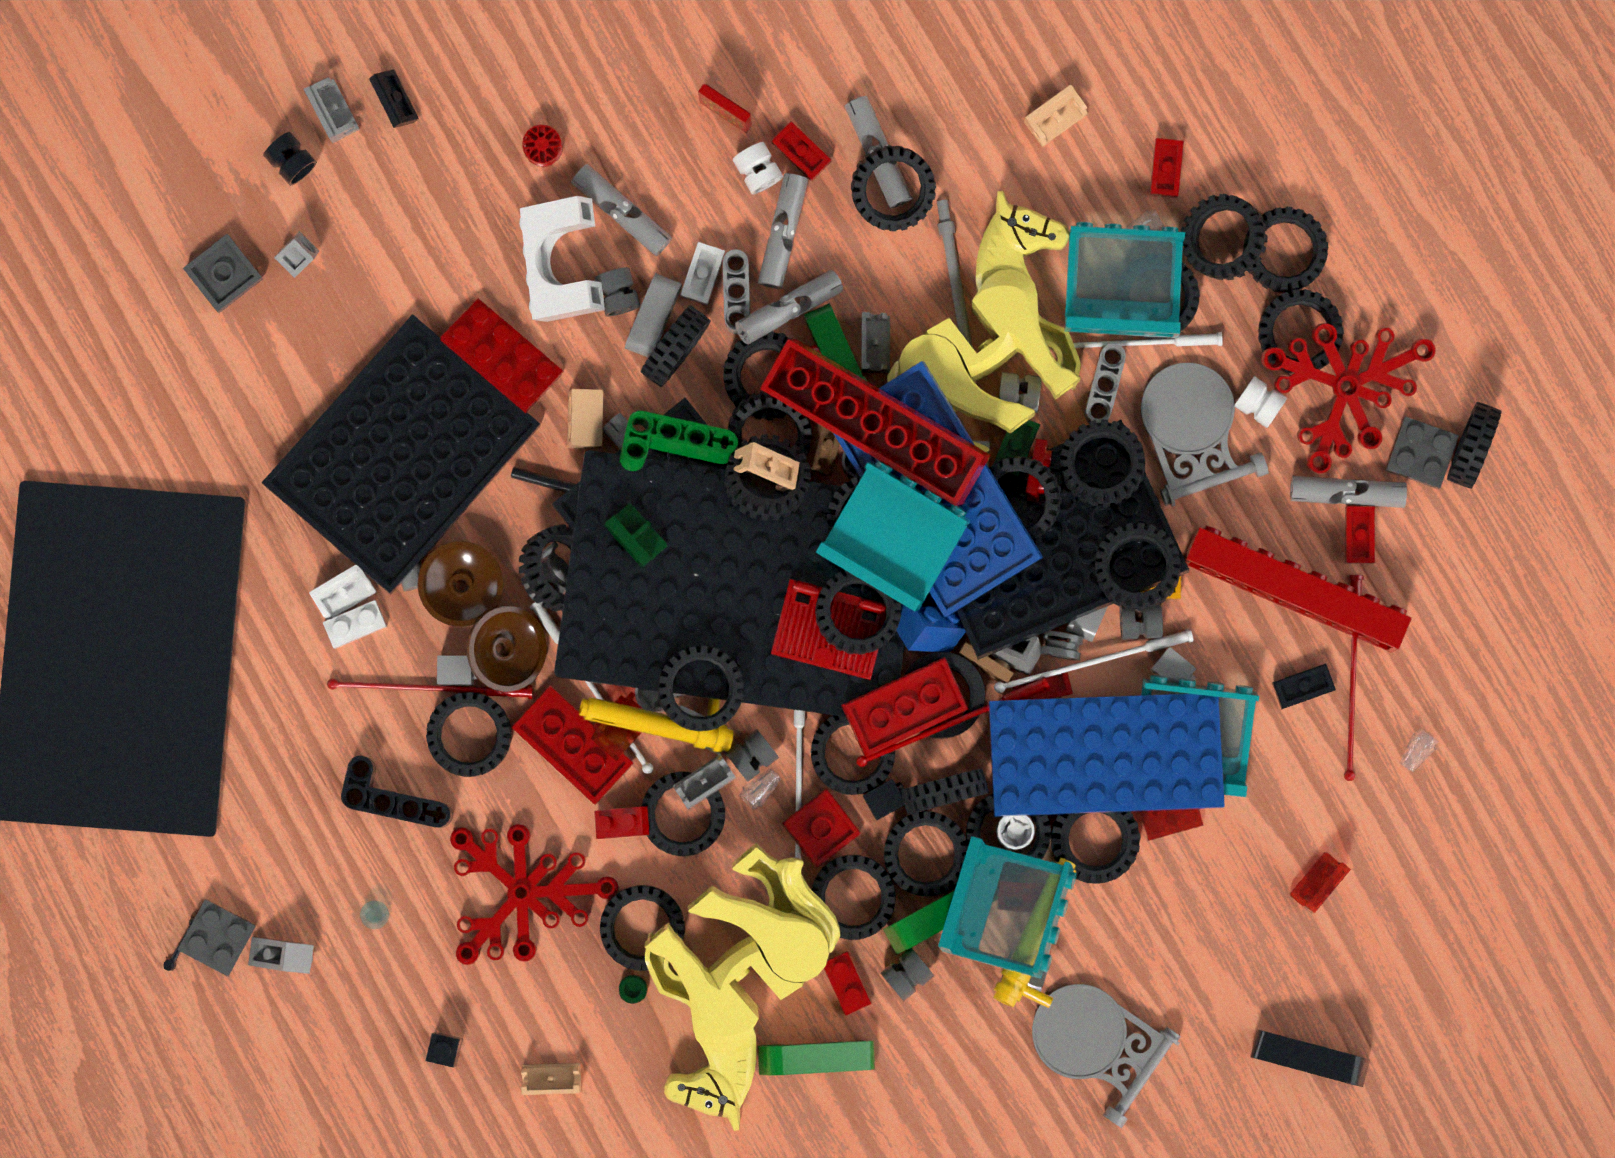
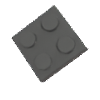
M228 234L183 268L218 313L222 312L263 280Z
M1405 416L1385 471L1439 490L1459 435Z
M205 899L178 951L229 976L256 925Z

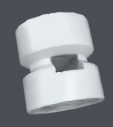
M764 142L748 147L733 158L739 173L746 175L744 182L752 195L770 188L784 177L777 164L770 162L772 155ZM761 167L764 168V170L760 171L757 174L754 172Z
M1254 376L1234 407L1246 415L1254 413V419L1268 428L1287 400V397L1275 389L1269 392L1267 384Z
M1026 815L1003 816L996 827V835L999 842L1004 847L1012 850L1022 849L1029 845L1035 833L1034 824Z

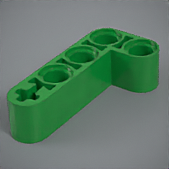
M830 303L804 314L807 326L821 354L866 380L860 371Z
M636 411L630 415L627 422L620 453V463L626 470H640L644 466L650 448L713 463L726 464L738 445V439L732 431L646 411ZM634 425H641V426H643L646 430H645V431H637V430H635V429L633 428V426H634ZM669 431L674 437H664L661 432ZM689 438H699L702 443L694 444ZM721 444L726 446L725 449L721 448ZM628 451H637L640 457H632L628 454Z
M955 891L883 929L896 955L943 930ZM995 894V896H994L993 902H995V901L998 900V897H997L996 894Z
M874 1040L759 1045V1075L775 1076L875 1070Z

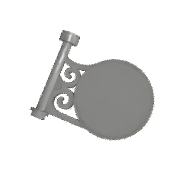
M1178 363L1161 370L1147 385L1141 401L1142 422L1152 440L1167 485H1164L1165 488L1160 490L1165 506L1171 505L1173 507L1175 506V500L1252 473H1255L1257 477L1269 474L1267 463L1262 453L1250 456L1251 462L1240 466L1234 463L1227 443L1228 433L1235 413L1232 392L1228 384L1217 372L1197 363ZM1220 443H1221V451L1218 450V449H1215V447H1216L1218 444H1220ZM1163 449L1170 453L1181 455L1174 462V470L1177 474L1185 475L1189 471L1188 467L1184 469L1180 467L1182 462H1189L1192 465V474L1185 479L1174 477ZM1202 454L1198 462L1194 455ZM1210 455H1215L1218 458V462L1213 459L1211 466L1213 468H1220L1225 462L1229 469L1214 474L1208 469L1206 459Z
M1074 984L1059 988L1049 995L1053 997L1050 1007L1047 1008L1040 1004L1034 1016L1032 1038L1036 1052L1044 1064L1059 1075L1072 1079L1098 1078L1114 1085L1122 1093V1098L1114 1109L1109 1106L1103 1116L1122 1128L1128 1120L1124 1114L1173 1043L1177 1046L1180 1044L1178 1040L1181 1036L1168 1027L1164 1031L1157 1032L1117 1004L1110 995L1099 988L1084 984ZM1125 1018L1150 1036L1151 1046L1146 1052L1136 1053L1132 1050L1131 1043L1133 1040H1140L1138 1049L1145 1047L1146 1040L1139 1033L1131 1034L1126 1038ZM1125 1048V1052L1130 1058L1123 1057L1119 1059L1123 1049ZM1124 1063L1131 1065L1136 1072V1077L1128 1089L1120 1081L1128 1080L1130 1071L1124 1069V1076H1120L1117 1073L1118 1066ZM1112 1067L1113 1077L1108 1074H1104V1072H1106L1108 1069Z

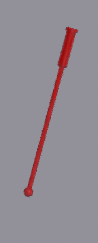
M1349 575L1351 587L1354 588L1353 593L1361 596L1364 576ZM1354 636L1351 639L1347 771L1344 773V778L1347 781H1352L1355 778L1353 771L1357 638Z
M1044 676L1036 682L1003 695L1002 699L998 701L1022 700L1041 691L1050 690V686ZM989 705L889 746L868 757L859 756L856 763L858 766L864 767L873 759L989 711Z
M334 678L329 679L327 682V687L331 690L337 687L473 692L485 693L486 696L526 697L533 699V685H528L516 691L503 692L493 690L487 686L464 687L339 682Z

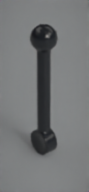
M195 917L189 920V927L172 957L164 962L165 970L173 971L176 968L175 961L180 954L178 948Z

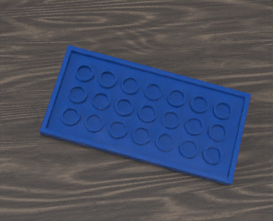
M924 361L919 362L879 388L975 445ZM834 434L859 476L864 475L867 462L872 461L876 463L878 460ZM985 464L963 505L958 506L967 512L965 517L971 521L929 591L944 617L951 615L1043 558L987 464ZM892 468L891 473L901 478L903 474ZM918 483L915 486L924 493L927 490L925 487L921 486ZM943 498L940 501L948 507H951L952 505L950 502L946 501Z
M1198 694L989 701L994 817L1225 807L1219 697Z

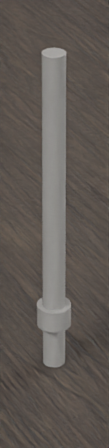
M948 200L937 201L940 223L937 225L939 236L942 235L958 330L973 348L953 233H956L954 221H951Z

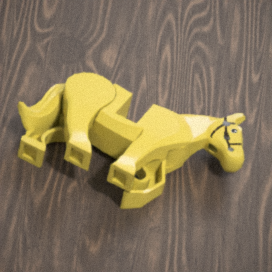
M997 191L996 213L984 232L978 251L976 264L977 294L972 300V312L992 338L982 343L978 347L980 351L976 353L951 319L948 318L927 330L924 335L911 340L906 345L900 360L894 363L887 375V383L919 362L924 361L955 413L957 410L969 417L995 424L1009 434L1035 416L1034 409L1019 403L1007 402L993 397L980 389L974 382L1000 368L1016 353L1023 355L1032 369L1040 376L1044 385L1050 390L1055 400L1068 390L1076 389L1077 384L1080 382L1079 372L1081 363L1069 332H1064V328L1043 319L1039 315L1038 293L1023 259L1024 256L1041 249L1062 250L1065 248L1069 240L1067 226L1029 208L1009 204L1004 191ZM1050 350H1052V352L1055 354V356H1056V358H1057V362L1055 361V359H1054L1052 353L1050 352ZM973 441L975 446L987 453L990 451L988 447Z
M757 843L732 863V869L741 874L755 877L763 882L769 895L768 906L754 900L726 894L714 886H711L688 905L690 913L704 918L730 922L741 927L751 936L727 950L709 968L705 967L697 956L684 944L669 923L655 934L649 933L647 941L644 942V947L646 948L645 963L659 993L683 1002L690 1007L693 1032L709 1062V1065L691 1074H670L664 1084V1093L667 1099L672 1102L690 1107L707 1115L728 1118L733 1131L740 1130V1107L751 1087L755 1072L756 1032L754 1026L759 1019L758 1005L740 986L738 981L750 972L748 967L751 966L778 998L782 1000L802 987L805 981L816 977L826 966L829 952L831 953L840 938V929L835 915L803 879L801 869L804 862L799 858L792 857L778 861L776 858L768 855Z

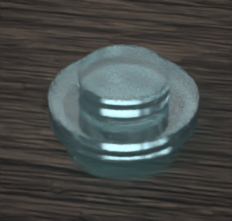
M370 901L362 907L360 918L367 928L379 929L388 922L389 910L380 901Z

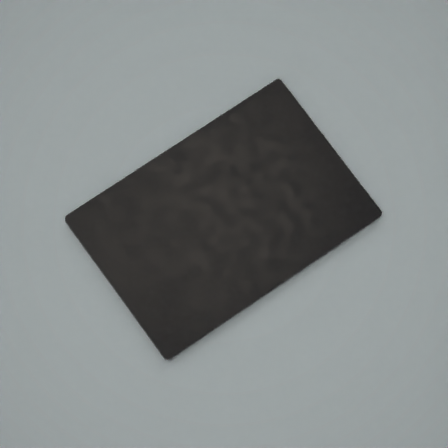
M586 451L583 459L554 668L556 677L658 691L661 671L673 655L688 647L709 646L725 652L737 664L744 683L741 703L846 717L841 706L842 704L900 678L905 644L897 631L884 646L878 649L871 680L771 654L789 580H798L823 587L835 574L845 571L816 553L821 542H824L829 535L828 527L830 526V520H827V514H830L831 509L828 507L829 503L835 498L833 495L842 488L841 486L810 482L806 497L802 505L800 504L795 512L791 511L790 515L785 518L781 515L779 520H773L772 516H769L768 520L765 521L761 520V515H757L756 519L750 517L749 511L745 514L739 511L740 505L735 507L731 503L732 497L728 498L726 493L727 487L724 485L725 469L646 458L644 466L640 470L629 471L621 465L619 454ZM746 472L740 473V480L743 486L753 495L763 499H779L792 491L791 489L783 492L775 488L778 485L777 483L759 475ZM628 504H632L643 518L651 523V527L667 544V547L643 568L638 565L604 526L612 516H615ZM851 584L838 591L884 603L883 598L875 589L864 584ZM797 592L795 601L809 604L810 595ZM863 610L862 619L875 622L877 613ZM696 660L686 663L678 670L673 680L672 692L675 694L727 700L729 684L725 673L719 666L709 661Z
M22 481L20 483L0 687V821L205 837L215 836L217 832L246 505L243 498L36 481Z

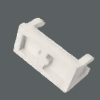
M357 565L309 592L326 620L340 615L377 593L366 573Z

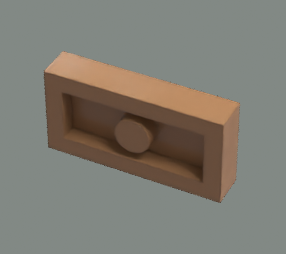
M816 423L806 462H809L810 470L831 476L840 443L833 432Z
M968 643L964 644L958 654L997 682L1008 683L1014 674L1009 671L1011 667L1001 659L996 658L994 661L986 656L977 660L972 646Z

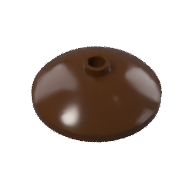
M456 541L438 547L425 559L418 576V592L423 606L435 619L450 626L466 627L474 625L484 613L498 606L503 593V575L498 562L486 549L471 542ZM464 580L467 583L465 590L460 591L456 588L458 581Z
M513 606L493 608L484 613L475 622L467 640L469 666L475 677L482 684L493 690L511 692L526 687L539 675L545 663L547 654L545 633L538 620L524 609ZM498 643L501 644V651L499 653L496 651Z

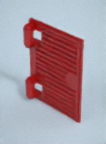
M790 579L771 654L871 680L878 649L862 655L847 654L845 651L835 649V646L830 645L826 638L821 635L816 623V602L823 587ZM797 592L810 595L809 604L795 601ZM837 592L830 605V616L834 626L842 634L851 638L864 639L874 635L882 628L886 619V606L882 602ZM863 610L877 613L875 622L862 619Z

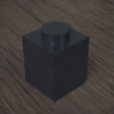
M891 779L862 796L876 821L904 806L901 793L904 787L901 782L895 784L894 780Z
M433 1032L425 1061L453 1068L456 1067L463 1038Z

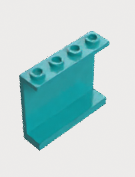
M879 460L876 463L872 461L867 462L864 475L827 539L821 542L816 553L911 610L917 611L920 609L971 520L965 517L967 512L953 504L951 507H948L940 502L942 499L940 496L928 489L924 493L915 487L917 485L915 481L905 475L899 478L892 474V468Z

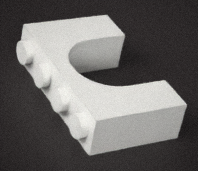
M574 196L520 208L521 218L519 224L523 233V255L526 260V283L529 286V310L532 314V320L549 322L605 310L602 282L584 280L562 285L553 275L550 264L553 246L562 235L571 231L595 227L592 198Z

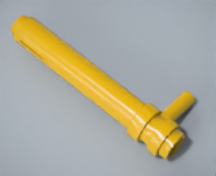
M592 697L582 699L579 715L584 716L585 720L691 743L694 747L700 749L709 747L713 752H728L733 740V729H728L727 725H722L709 731H693L677 725L667 714ZM709 699L707 716L715 714L719 710L720 701L718 699Z
M1060 858L1059 862H1055L1060 865H1064L1065 862L1071 863L1074 869L1076 867L1074 863L1063 858ZM1050 873L1010 960L1034 965L1061 876ZM1007 969L1002 970L1001 975L1003 977L1000 982L996 983L993 989L995 991L993 996L995 1000L1014 1007L1016 1002H1020L1022 996L1047 1008L1050 1007L1053 997L1028 986L1031 976Z

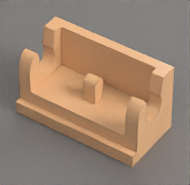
M1069 85L1026 116L1024 123L1043 147L1088 115L1087 107L1073 86Z
M571 389L568 392L567 448L596 449V447H602L603 390Z
M754 442L735 450L734 458L743 460L740 465L734 467V471L739 473L750 471L777 483L778 485L775 488L782 492L788 489H795L799 462Z
M580 1063L523 1065L521 1069L523 1079L521 1086L522 1095L572 1094L581 1092Z

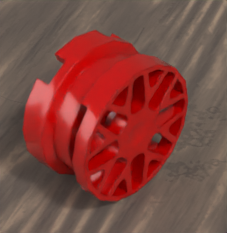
M548 125L533 126L523 137L522 147L524 154L529 162L537 167L545 168L552 166L553 163L560 159L563 145L560 135L554 128Z

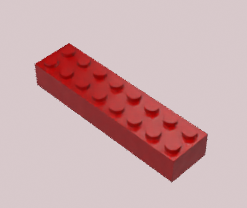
M797 339L787 340L760 388L955 506L963 505L991 456Z
M1206 525L1205 528H1199L1194 533L1184 557L1188 567L1350 636H1354L1390 653L1399 650L1412 620V617L1406 615L1407 610L1393 604L1390 607L1379 604L1381 599L1367 593L1364 596L1353 593L1354 588L1345 583L1338 582V584L1334 585L1327 582L1328 577L1319 572L1311 571V573L1301 571V565L1285 559L1284 562L1273 559L1275 554L1265 549L1259 548L1258 551L1247 548L1248 543L1236 537H1232L1230 540L1221 536L1222 532L1211 526Z

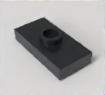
M394 69L376 73L369 78L393 128L412 124L419 119Z
M1327 664L1272 682L1281 710L1336 690Z

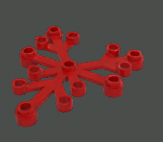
M1327 323L1318 324L1313 329L1312 338L1316 344L1323 347L1335 376L1314 368L1307 352V343L1301 338H1293L1288 344L1289 351L1296 355L1298 362L1286 358L1284 351L1280 348L1270 347L1263 352L1261 361L1265 368L1269 370L1283 368L1294 373L1289 376H1279L1276 378L1274 387L1278 392L1288 393L1294 386L1312 379L1331 386L1333 393L1336 395L1328 420L1311 428L1303 427L1297 432L1298 441L1306 445L1312 444L1316 438L1321 436L1316 451L1311 452L1307 458V466L1312 472L1322 474L1330 469L1332 459L1328 452L1332 441L1335 444L1333 451L1336 456L1347 458L1352 454V446L1346 441L1339 425L1346 403L1359 429L1358 443L1366 449H1375L1380 446L1382 433L1378 428L1370 426L1358 397L1373 402L1378 408L1389 407L1392 398L1388 392H1377L1361 385L1375 381L1398 390L1403 396L1414 395L1417 391V385L1413 380L1400 379L1387 373L1414 360L1422 362L1431 360L1436 353V348L1432 341L1417 339L1413 342L1411 349L1383 362L1388 346L1393 342L1395 336L1390 328H1380L1375 334L1377 344L1368 368L1357 374L1363 357L1369 352L1368 343L1364 340H1355L1351 343L1350 351L1352 355L1345 369L1334 344L1337 339L1335 327ZM1322 329L1327 331V337L1324 340L1319 338V332ZM1383 331L1389 333V339L1385 342L1381 339ZM1297 341L1302 344V349L1299 352H1296L1293 348L1294 343ZM1358 343H1362L1364 346V350L1360 354L1355 350ZM1420 345H1424L1426 349L1423 355H1419L1417 352V348ZM1271 353H1274L1277 357L1276 362L1270 364L1268 361V356ZM1282 379H1286L1288 382V386L1284 390L1279 386ZM1344 381H1348L1350 384V388L1347 391H1343L1341 387ZM1409 382L1412 387L1411 391L1405 393L1403 386ZM1384 394L1386 396V402L1385 404L1380 405L1378 402V398L1380 395ZM1308 430L1311 437L1308 441H1304L1302 434ZM1370 432L1372 440L1367 443L1364 440V435ZM1342 444H1345L1347 446V452L1341 455L1339 453V447ZM1320 456L1322 463L1316 467L1313 463L1314 458Z
M521 824L513 825L507 833V839L513 845L514 879L497 863L496 843L499 840V835L496 830L486 829L482 832L481 840L485 844L484 852L474 843V836L469 829L457 828L450 836L452 846L457 850H466L477 861L457 860L454 864L455 873L459 876H466L469 873L490 872L508 888V900L492 918L472 919L469 916H463L458 919L457 929L461 933H470L472 930L480 931L470 942L461 943L457 947V960L464 965L475 963L480 955L479 948L488 938L490 945L487 948V956L491 960H500L505 953L504 947L501 945V924L516 908L518 941L513 946V954L519 961H530L535 957L537 949L535 943L530 940L528 907L542 919L545 927L556 928L560 923L558 913L550 911L536 898H550L571 917V921L575 926L582 927L588 923L589 916L587 912L579 910L565 896L598 894L602 899H612L618 894V882L612 877H602L597 883L564 885L576 870L585 866V856L575 852L569 856L568 863L547 886H536L548 871L556 868L557 859L551 854L543 855L540 859V864L527 878L525 845L529 843L531 833L526 826ZM517 830H521L524 834L521 841H516L513 838V834ZM487 832L495 834V840L492 843H488L485 840ZM463 833L466 835L467 840L464 844L460 845L457 843L456 837L458 834ZM576 855L582 858V864L578 867L572 864V858ZM546 857H551L554 861L551 868H546L543 865ZM461 862H465L468 865V870L465 873L458 871V864ZM606 882L612 885V891L608 894L602 891V885ZM520 887L525 888L527 891L526 896L522 899L516 895V891ZM577 913L585 915V921L582 924H578L575 921ZM550 914L555 915L557 918L556 923L552 926L546 922V918ZM464 919H468L471 922V927L468 930L461 928L460 924ZM523 944L527 945L530 949L529 954L526 956L519 953V948ZM497 946L501 949L499 957L491 955L492 947ZM465 948L472 950V956L469 959H465L462 956V951Z

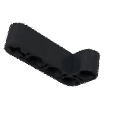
M356 756L350 760L341 793V800L347 808L436 828H444L451 823L453 812L447 804L373 788L376 774L375 763L365 756ZM360 761H365L369 766L368 774L363 777H359L355 773V766ZM354 789H359L363 795L362 801L357 805H353L349 801V793ZM381 795H387L391 801L390 807L385 811H380L376 805V801ZM409 801H415L418 805V813L413 817H408L404 812V806ZM425 803L429 804L427 810L438 811L439 807H442V812L446 814V818L440 819L439 823H436L435 817L425 815V821H422L421 819L425 814Z
M1258 1029L1250 1056L1258 1060L1359 1087L1364 1086L1370 1059Z

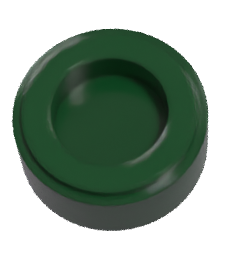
M629 975L619 984V995L627 1003H639L647 995V984L640 976Z

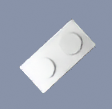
M698 242L680 295L681 297L708 305L725 250Z
M376 600L323 622L334 649L387 627Z

